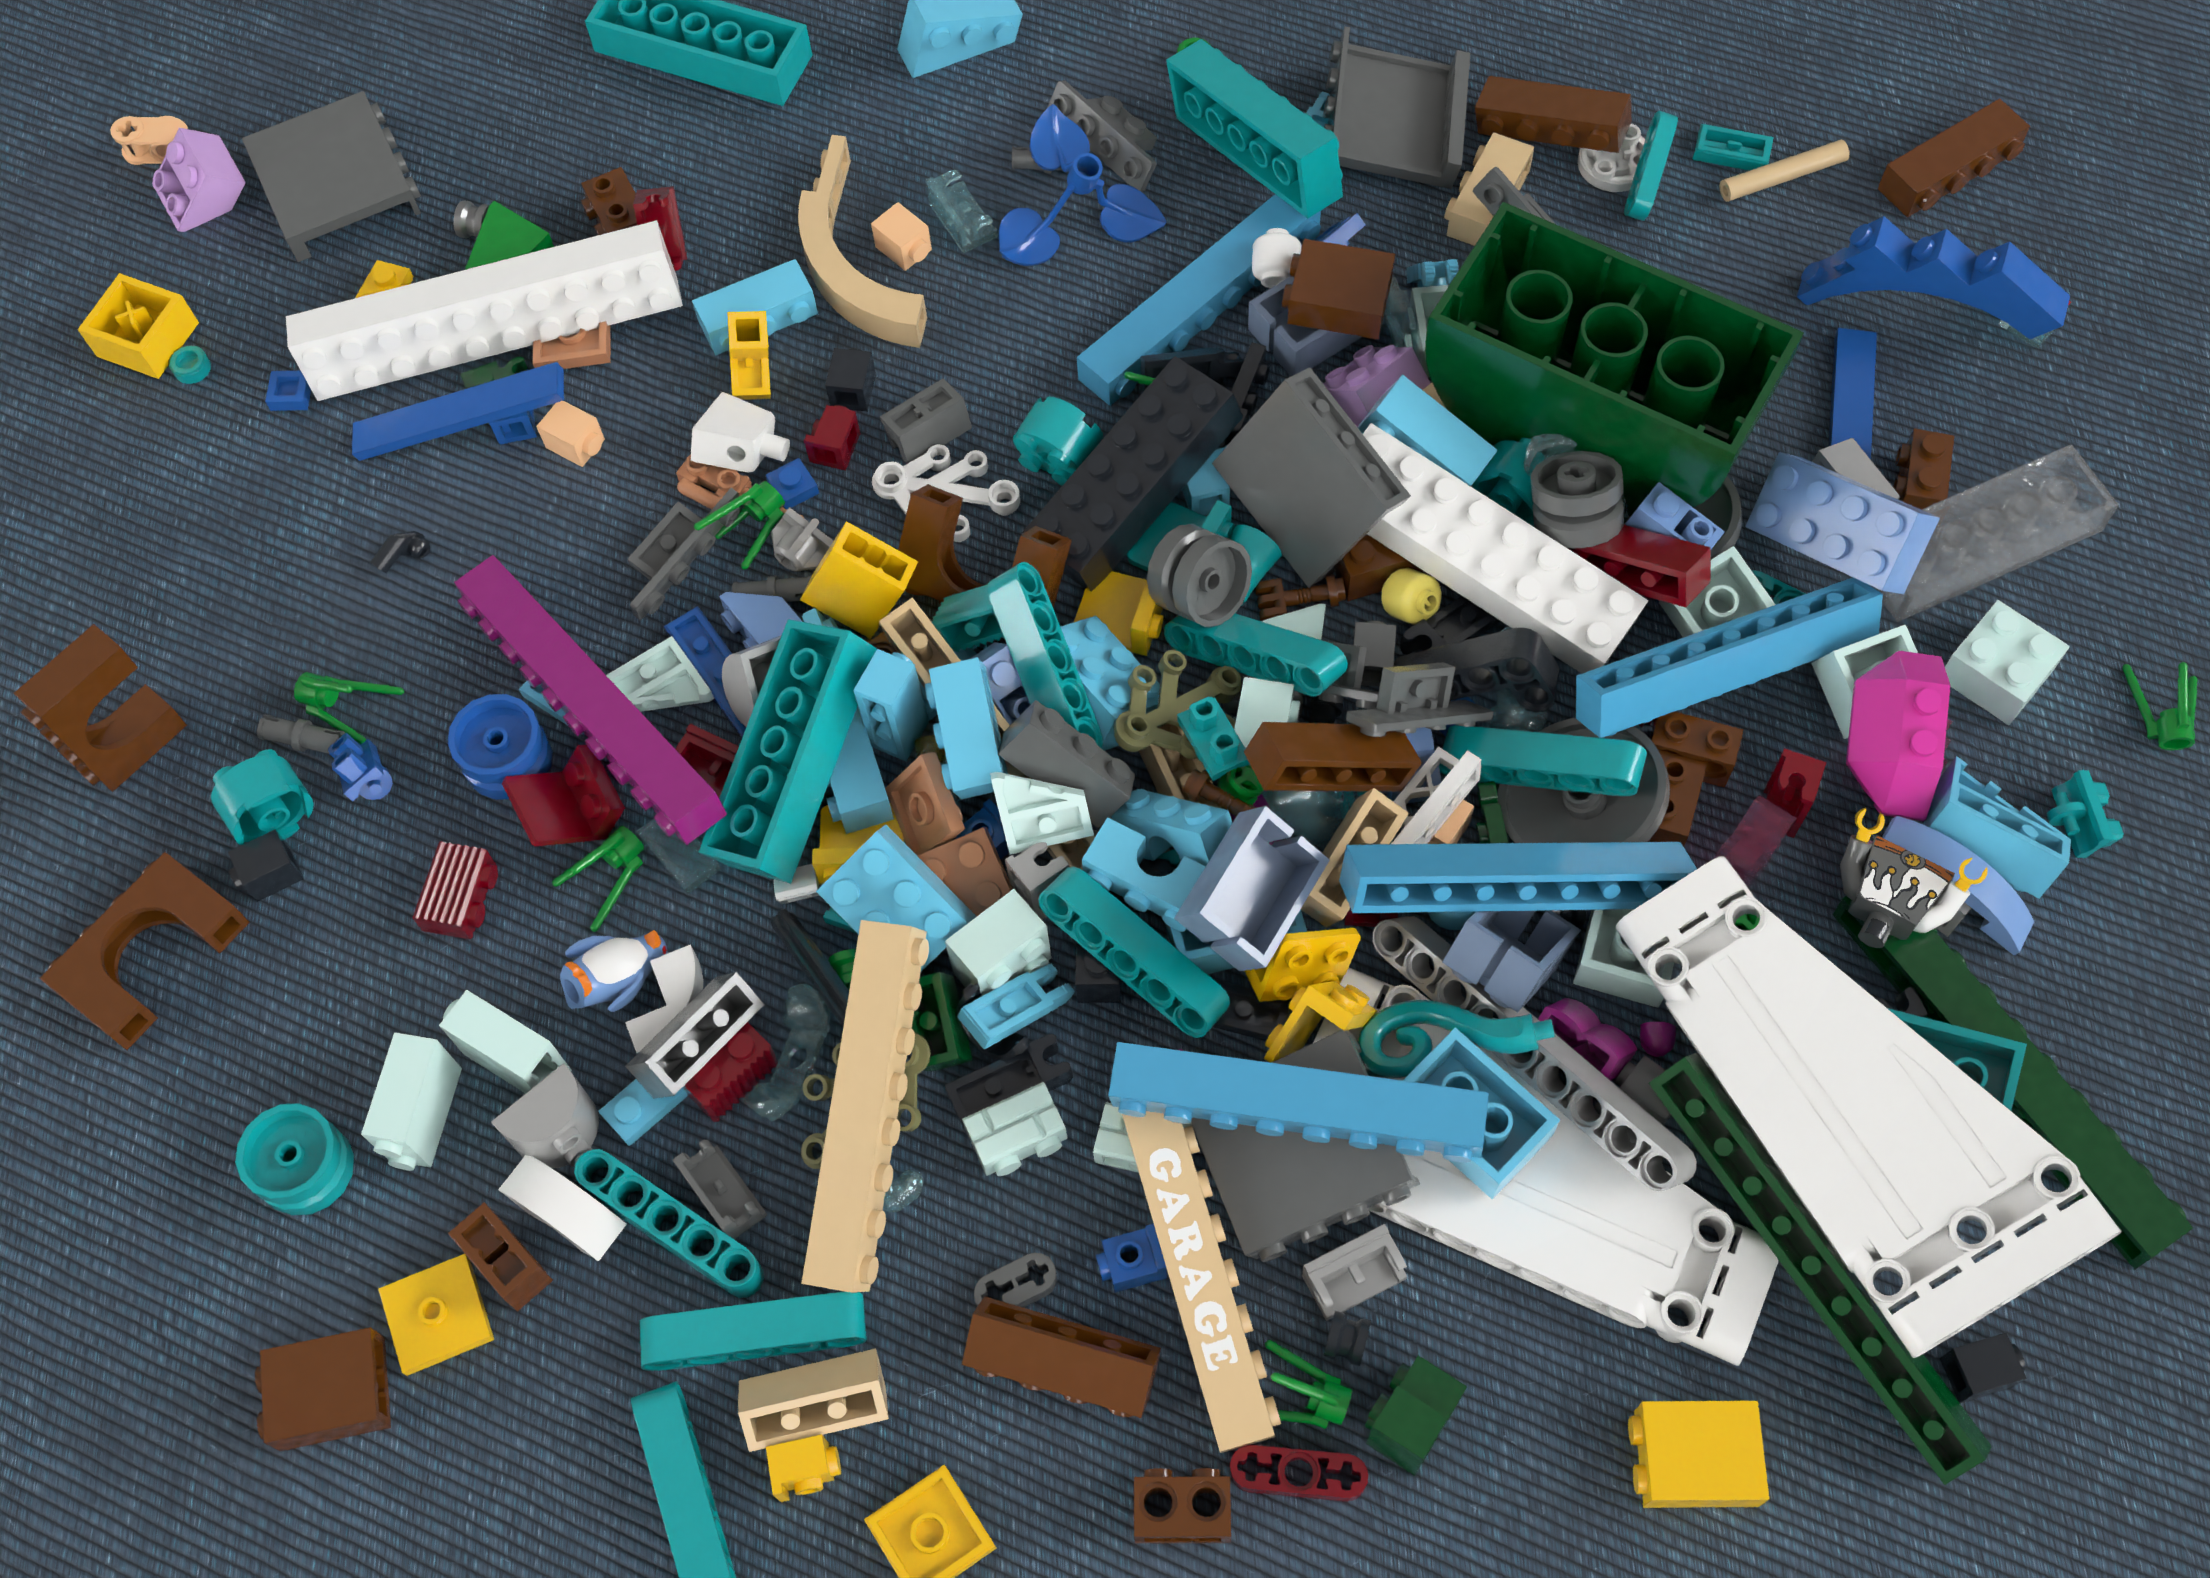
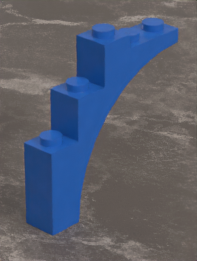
M1885 216L1856 228L1850 237L1848 248H1842L1836 254L1819 262H1813L1805 268L1797 294L1799 300L1805 305H1810L1829 297L1859 291L1894 290L1924 293L1952 299L1981 309L2008 323L2028 339H2033L2062 327L2070 300V295L2010 241L1994 249H1988L1977 256L1948 229H1944L1932 236L1923 237L1917 243H1914Z

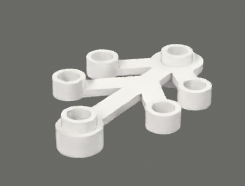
M940 444L933 445L926 454L904 466L897 462L881 464L872 477L875 493L884 499H895L905 514L908 509L910 493L927 484L963 497V502L988 505L994 512L1003 516L1012 514L1020 505L1019 489L1014 482L1009 480H999L992 484L989 489L954 484L968 475L981 477L987 472V457L978 450L970 451L963 460L950 466L951 458L948 448ZM937 455L944 456L942 460H933ZM974 461L982 462L979 466L970 465ZM930 468L934 471H941L929 479L917 478V476ZM890 481H896V482H897V483H895V484H890V485L887 484V483L890 482ZM1003 499L1010 500L1007 503H1000ZM959 515L957 526H963L964 529L955 531L954 542H962L970 535L969 521L962 515Z

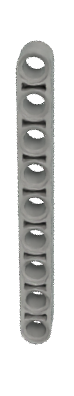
M1405 916L1380 922L1375 927L1373 944L1376 951L1431 1000L1453 1005L1489 1019H1493L1494 1011L1499 1019L1531 1014L1524 1007L1518 1013L1511 1008L1501 1007L1490 998L1489 993L1484 991L1485 986L1478 982L1475 985L1474 983H1467L1457 978L1453 974L1452 969L1442 963L1451 945L1417 917ZM1398 931L1401 932L1403 937L1402 944L1398 938ZM1430 957L1434 962V971H1432L1429 965ZM1461 984L1466 989V999L1462 996ZM1532 1015L1533 1021L1539 1022V1020L1534 1015ZM1556 1034L1553 1038L1538 1040L1539 1050H1534L1532 1056L1528 1052L1506 1054L1491 1051L1650 1189L1665 1191L1687 1182L1694 1176L1696 1158L1691 1149ZM1559 1068L1565 1072L1567 1078L1566 1085L1560 1080ZM1593 1097L1601 1105V1115L1594 1109ZM1628 1127L1635 1132L1637 1138L1636 1145L1630 1141L1627 1135ZM1663 1157L1671 1163L1673 1169L1672 1176L1663 1167Z

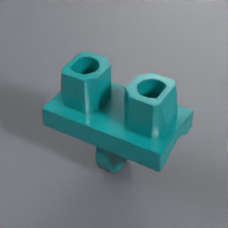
M1208 696L1191 704L1188 710L1177 714V722L1212 781L1219 779L1232 769L1250 764L1244 754L1245 746L1215 697Z
M2078 770L2070 780L2051 789L2057 807L2047 813L2048 822L2053 826L2064 825L2068 838L2071 839L2075 858H2086L2098 849L2111 846L2123 838L2124 833L2120 822L2115 819H2106L2102 808L2108 804L2110 797L2106 784L2094 782L2089 770Z

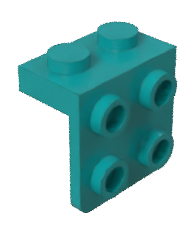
M1217 500L1206 517L1171 502L1127 553L1128 562L1148 571L1149 562L1156 546L1168 532L1179 525L1194 524L1230 539L1235 524L1231 523L1232 506Z

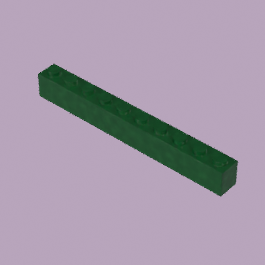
M1845 896L1832 915L1899 994L1903 993L1908 987L1916 990L1928 1013L1925 1016L1926 1018L2027 1044L2011 1112L2077 1166L2082 1180L2122 1231L2110 1241L2134 1270L2193 1229L2186 1220V1214L2180 1205L2164 1195L2154 1183L2150 1171L2142 1163L2135 1161L2121 1145V1140L2117 1133L2097 1118L2090 1110L2085 1096L2077 1089L2070 1087L2058 1073L2055 1062L2047 1054L2040 1052L2027 1037L2023 1025L2015 1018L2009 1017L1997 1003L1993 991L1986 984L1976 979L1967 968L1962 955L1955 949L1949 948L1937 934L1936 928L1927 933L1913 931L1907 940H1900L1889 935L1884 947L1874 948L1863 943L1858 937L1864 921L1852 916L1848 912L1851 899ZM2050 1170L2067 1190L2070 1187L2068 1177L2062 1171ZM2080 1194L2075 1200H2081L2084 1198V1195Z
M1694 1053L1682 1058L1648 1084L1943 1484L1946 1485L1985 1461L1992 1448L1991 1444L1923 1354L1916 1358L1911 1356L1878 1306L1869 1297L1868 1292L1855 1273H1851L1842 1262L1700 1055Z

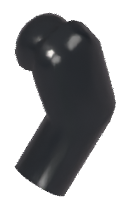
M416 531L392 534L386 539L370 563L384 573H387L399 556L413 555L418 559L427 556L431 548L430 542L425 539L423 534Z

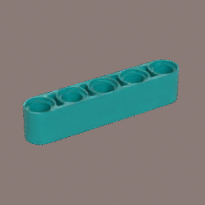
M1021 562L992 579L987 585V592L1029 703L1031 705L1037 700L1045 707L1054 709L1063 717L1065 722L1080 733L1089 735L1102 748L1103 737L1043 581L1038 571L1032 565Z
M1236 613L1218 626L1205 627L1177 615L1164 627V635L1167 642L1174 650L1221 667L1230 666L1239 673L1257 679L1294 684V691L1316 697L1322 694L1348 669L1346 656L1337 646Z
M1459 725L1449 727L1442 747L1443 750L1459 760L1466 751L1482 759L1480 780L1478 782L1495 781L1496 784L1613 796H1633L1637 793L1647 756V751L1644 747L1626 740ZM1439 764L1440 772L1447 776L1451 770L1443 764Z
M1076 867L1066 868L1040 894L1038 899L1039 906L1051 921L1187 1035L1195 1038L1203 1037L1230 1005L1229 996L1221 985L1096 880L1091 878L1085 871Z
M592 1149L583 1153L578 1158L574 1168L576 1180L590 1196L731 1295L738 1298H747L754 1295L761 1288L764 1281V1272L749 1249L609 1153L600 1149ZM608 1167V1173L602 1181L597 1183L590 1182L592 1174L597 1169ZM643 1191V1197L637 1205L625 1207V1200L631 1193ZM670 1215L679 1216L678 1222L673 1229L659 1231L660 1224L665 1217ZM705 1239L714 1240V1246L708 1254L704 1256L694 1255L698 1243ZM741 1263L750 1265V1271L744 1279L740 1281L730 1280V1273L736 1265Z
M836 1292L662 1314L640 1320L641 1369L648 1371L671 1370L844 1348L863 1344L867 1340L863 1294L860 1292Z
M675 1381L631 1398L633 1414L679 1578H736L688 1407L679 1383Z

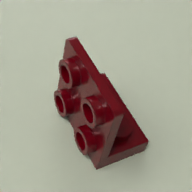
M578 745L562 772L506 776L502 782L533 846L605 840L625 809L604 766L587 745Z

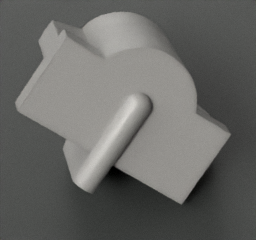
M790 507L771 532L775 558L780 564L791 571L816 569L833 543V540L817 528L819 524L818 519L814 518L808 522Z

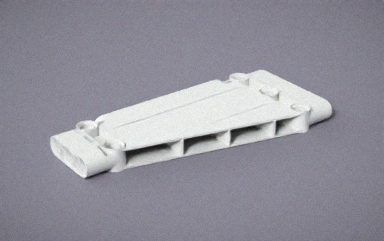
M1726 857L1715 858L1629 912L1616 924L1617 931L1666 1000L1665 1004L1676 1022L1839 1255L1842 1262L1851 1273H1855L1868 1292L1869 1297L1878 1306L1913 1358L1936 1347L2104 1245L2122 1232L2082 1180L2077 1166L2070 1159L2065 1157L1764 907L1753 896ZM1744 914H1753L1760 919L1759 924L1749 931H1743L1735 926L1737 919ZM1675 962L1682 966L1680 975L1675 979L1665 980L1659 977L1660 968L1664 964ZM2051 1169L2062 1171L2068 1177L2070 1187L2063 1192H2052L2043 1185L2041 1175ZM2080 1194L2084 1195V1198L2070 1205L2061 1212L2058 1209L2063 1205L2067 1204L2068 1202H2070L2071 1200L2078 1197ZM2040 1219L2043 1221V1223L2029 1230L2020 1237L2016 1236L2017 1233L2031 1226ZM1967 1220L1976 1221L1984 1227L1986 1237L1980 1243L1968 1244L1959 1238L1957 1234L1958 1226ZM2000 1245V1249L1974 1263L1973 1260ZM1884 1271L1894 1272L1901 1278L1903 1282L1902 1288L1897 1294L1892 1296L1883 1295L1873 1285L1875 1277ZM1953 1272H1959V1274L1947 1280L1934 1289L1931 1288L1932 1285L1949 1276ZM1914 1296L1918 1298L1915 1301L1903 1307L1902 1309H1900L1899 1311H1897L1896 1313H1894L1893 1315L1890 1313V1310L1898 1307L1899 1305L1903 1304L1904 1302L1908 1301Z
M1350 967L1340 983L1344 988L1348 984L1364 992L1370 998L1367 1004L1375 1008L1377 1013L1386 1007L1400 1002L1429 1000L1412 986H1393ZM1382 994L1386 995L1380 1009H1377ZM1324 1018L1313 1043L1342 1029ZM1428 1024L1408 1025L1420 1027L1427 1032L1432 1039L1433 1049L1450 1033L1448 1030ZM1363 1027L1350 1029L1348 1031L1355 1035L1358 1041L1360 1031ZM1397 1029L1389 1033L1382 1042V1051L1387 1056L1401 1057L1412 1050V1046L1401 1045L1397 1041ZM1477 1046L1560 1119L1553 1136L1493 1200L1449 1160L1444 1159L1440 1152L1424 1150V1155L1422 1156L1403 1154L1412 1175L1418 1178L1420 1185L1411 1188L1410 1192L1412 1195L1399 1203L1386 1206L1383 1201L1368 1208V1210L1618 1322L1635 1328H1645L1648 1326L1655 1329L1658 1335L1668 1342H1684L1739 1366L1750 1343L1779 1261L1760 1234L1733 1222L1727 1213L1712 1205L1683 1183L1665 1191L1650 1189L1494 1053ZM1363 1063L1368 1076L1386 1078L1371 1072ZM1403 1077V1078H1387V1079H1394V1080H1402V1081H1403L1406 1077ZM1706 1225L1715 1229L1719 1242L1713 1243L1705 1240L1699 1232V1226ZM1734 1235H1736L1737 1237L1733 1244L1731 1252H1728L1732 1238ZM1720 1276L1721 1280L1719 1282L1718 1288L1716 1290V1293L1713 1294V1290L1716 1285L1717 1279ZM1674 1307L1684 1311L1688 1317V1326L1681 1327L1672 1323L1668 1317V1308ZM1703 1318H1706L1700 1337H1697L1696 1335Z

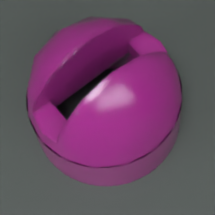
M1646 1022L1640 1025L1641 1047L1647 1054L1654 1057L1664 1056L1674 1048L1676 1041L1675 1025L1666 1022Z

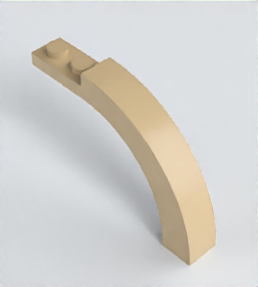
M832 135L828 150L824 149L821 154L822 172L820 178H815L813 191H801L798 223L800 237L810 274L825 300L851 324L883 340L920 348L927 321L924 295L891 289L867 278L844 258L833 240L835 217L851 160L846 136Z

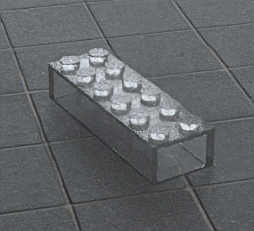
M2070 444L1922 509L1940 519L1905 593L1898 594L1875 589L1883 594L1882 602L1894 619L1899 622L2102 532L2119 504L2073 445Z

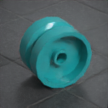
M299 1103L280 1104L262 1112L246 1127L237 1144L235 1164L241 1181L275 1210L292 1216L310 1215L329 1207L344 1193L353 1175L354 1154L349 1140L316 1109Z

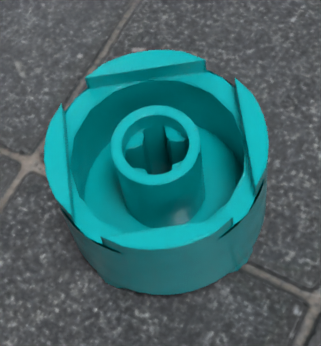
M1048 396L1044 402H1042L1041 397L1037 399L1015 433L1013 443L1021 454L1018 461L1022 466L1032 472H1038L1039 469H1042L1052 474L1053 480L1063 486L1104 438L1103 433L1096 423L1090 428L1082 421L1086 414L1079 408L1062 399Z
M1522 438L1519 442H1498L1493 446L1497 449V452L1472 484V488L1534 527L1531 473L1536 465L1547 458L1541 454L1540 446L1528 438Z
M263 750L255 757L240 762L234 767L226 766L221 768L213 776L215 786L212 790L211 802L239 845L245 844L244 842H250L274 829L285 840L300 829L297 822L305 814L309 818L313 811L314 804L310 794L288 761L278 756L275 750Z

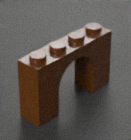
M929 484L911 493L898 551L915 559L918 563L905 589L906 592L913 595L929 596L939 600L941 605L945 597L984 586L972 580L962 570L954 552V535L963 497ZM1034 526L1020 535L1012 567L1021 562L1032 565L1038 571L1054 609L1072 539Z
M95 624L89 627L13 693L26 706L20 713L58 749L57 751L93 786L100 781L112 792L187 726L176 711L146 684L111 715L100 722L87 726L89 717L98 703L138 668L124 650Z
M164 852L156 861L146 866L142 875L125 892L119 894L113 900L111 906L93 924H90L82 931L80 938L63 955L52 961L48 970L39 979L124 1049L128 1050L158 1017L129 994L120 982L118 965L121 954L127 944L141 931L155 925L169 923L186 927L220 954L250 922L234 905Z

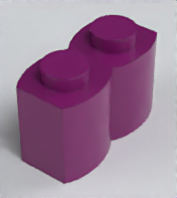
M1564 998L1548 1005L1538 1018L1539 1021L1552 1019L1555 1034L1610 1081L1618 1077L1637 1051L1633 1041L1624 1032L1614 1026L1601 1024L1595 1013L1577 1000Z

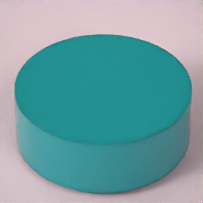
M185 346L172 354L169 360V368L178 381L185 384H193L203 380L209 374L211 362L200 347Z

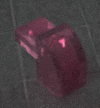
M1759 795L1751 804L1734 833L1721 846L1714 859L1722 856L1726 857L1745 885L1750 889L1779 849L1780 843L1796 818Z

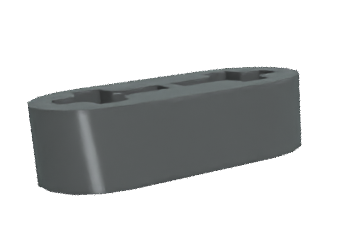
M1031 1253L986 1274L977 1282L974 1289V1299L977 1307L984 1296L988 1297L987 1289L991 1286H995L998 1291H1003L1013 1286L1014 1289L1002 1295L1003 1302L1023 1308L1046 1297L1053 1291L1057 1283L1055 1265L1048 1256L1042 1253ZM1036 1265L1039 1271L1048 1270L1043 1275L1044 1283L1037 1286L1033 1280L1020 1286L1018 1285L1019 1282L1029 1277L1028 1268Z

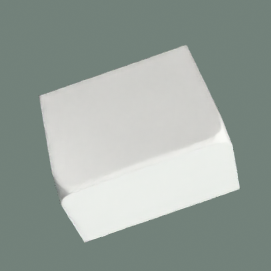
M811 864L797 867L791 884L774 879L775 897L781 904L819 896L816 891L820 886Z

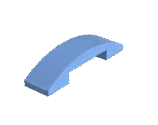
M1900 816L1894 817L1882 838L1955 873L1952 881L1957 882L1960 878L1959 867L1966 859L1973 858L1964 868V873L1969 879L1975 880L1980 878L1982 872L1987 867L1986 878L1981 883L1970 886L1968 889L1970 895L1965 903L1985 918L1980 930L2011 954L2016 955L2020 953L2034 924V920L2025 903L2011 885L1983 859L1955 840L1913 820Z

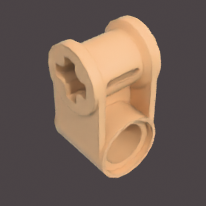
M127 116L116 120L110 130L113 139L121 144L122 155L126 162L133 165L162 164L166 156L168 144L173 141L178 129H188L183 121L173 116Z

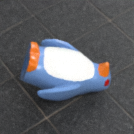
M653 930L635 938L591 936L579 940L565 951L566 957L578 958L572 962H567L560 973V980L568 1006L571 1009L584 1008L614 1000L608 1007V1010L615 1012L629 1004L653 970L650 961L668 954L663 938Z

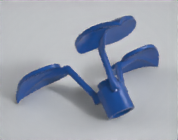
M1052 104L1037 120L1031 133L1029 148L1032 158L1042 169L1053 171L1061 167L1063 172H1069L1067 175L1068 186L1044 221L1036 211L1030 208H1016L1008 212L1002 219L998 231L999 252L1006 260L1023 266L1039 265L1051 259L1059 247L1060 237L1056 231L1048 226L1053 222L1073 192L1084 195L1096 189L1098 203L1105 207L1100 214V223L1108 235L1121 242L1131 243L1147 237L1162 229L1166 224V219L1159 208L1145 194L1126 184L1112 185L1108 189L1105 199L1102 188L1104 181L1099 179L1103 170L1100 159L1094 154L1089 153L1090 144L1084 131L1067 118L1055 104Z

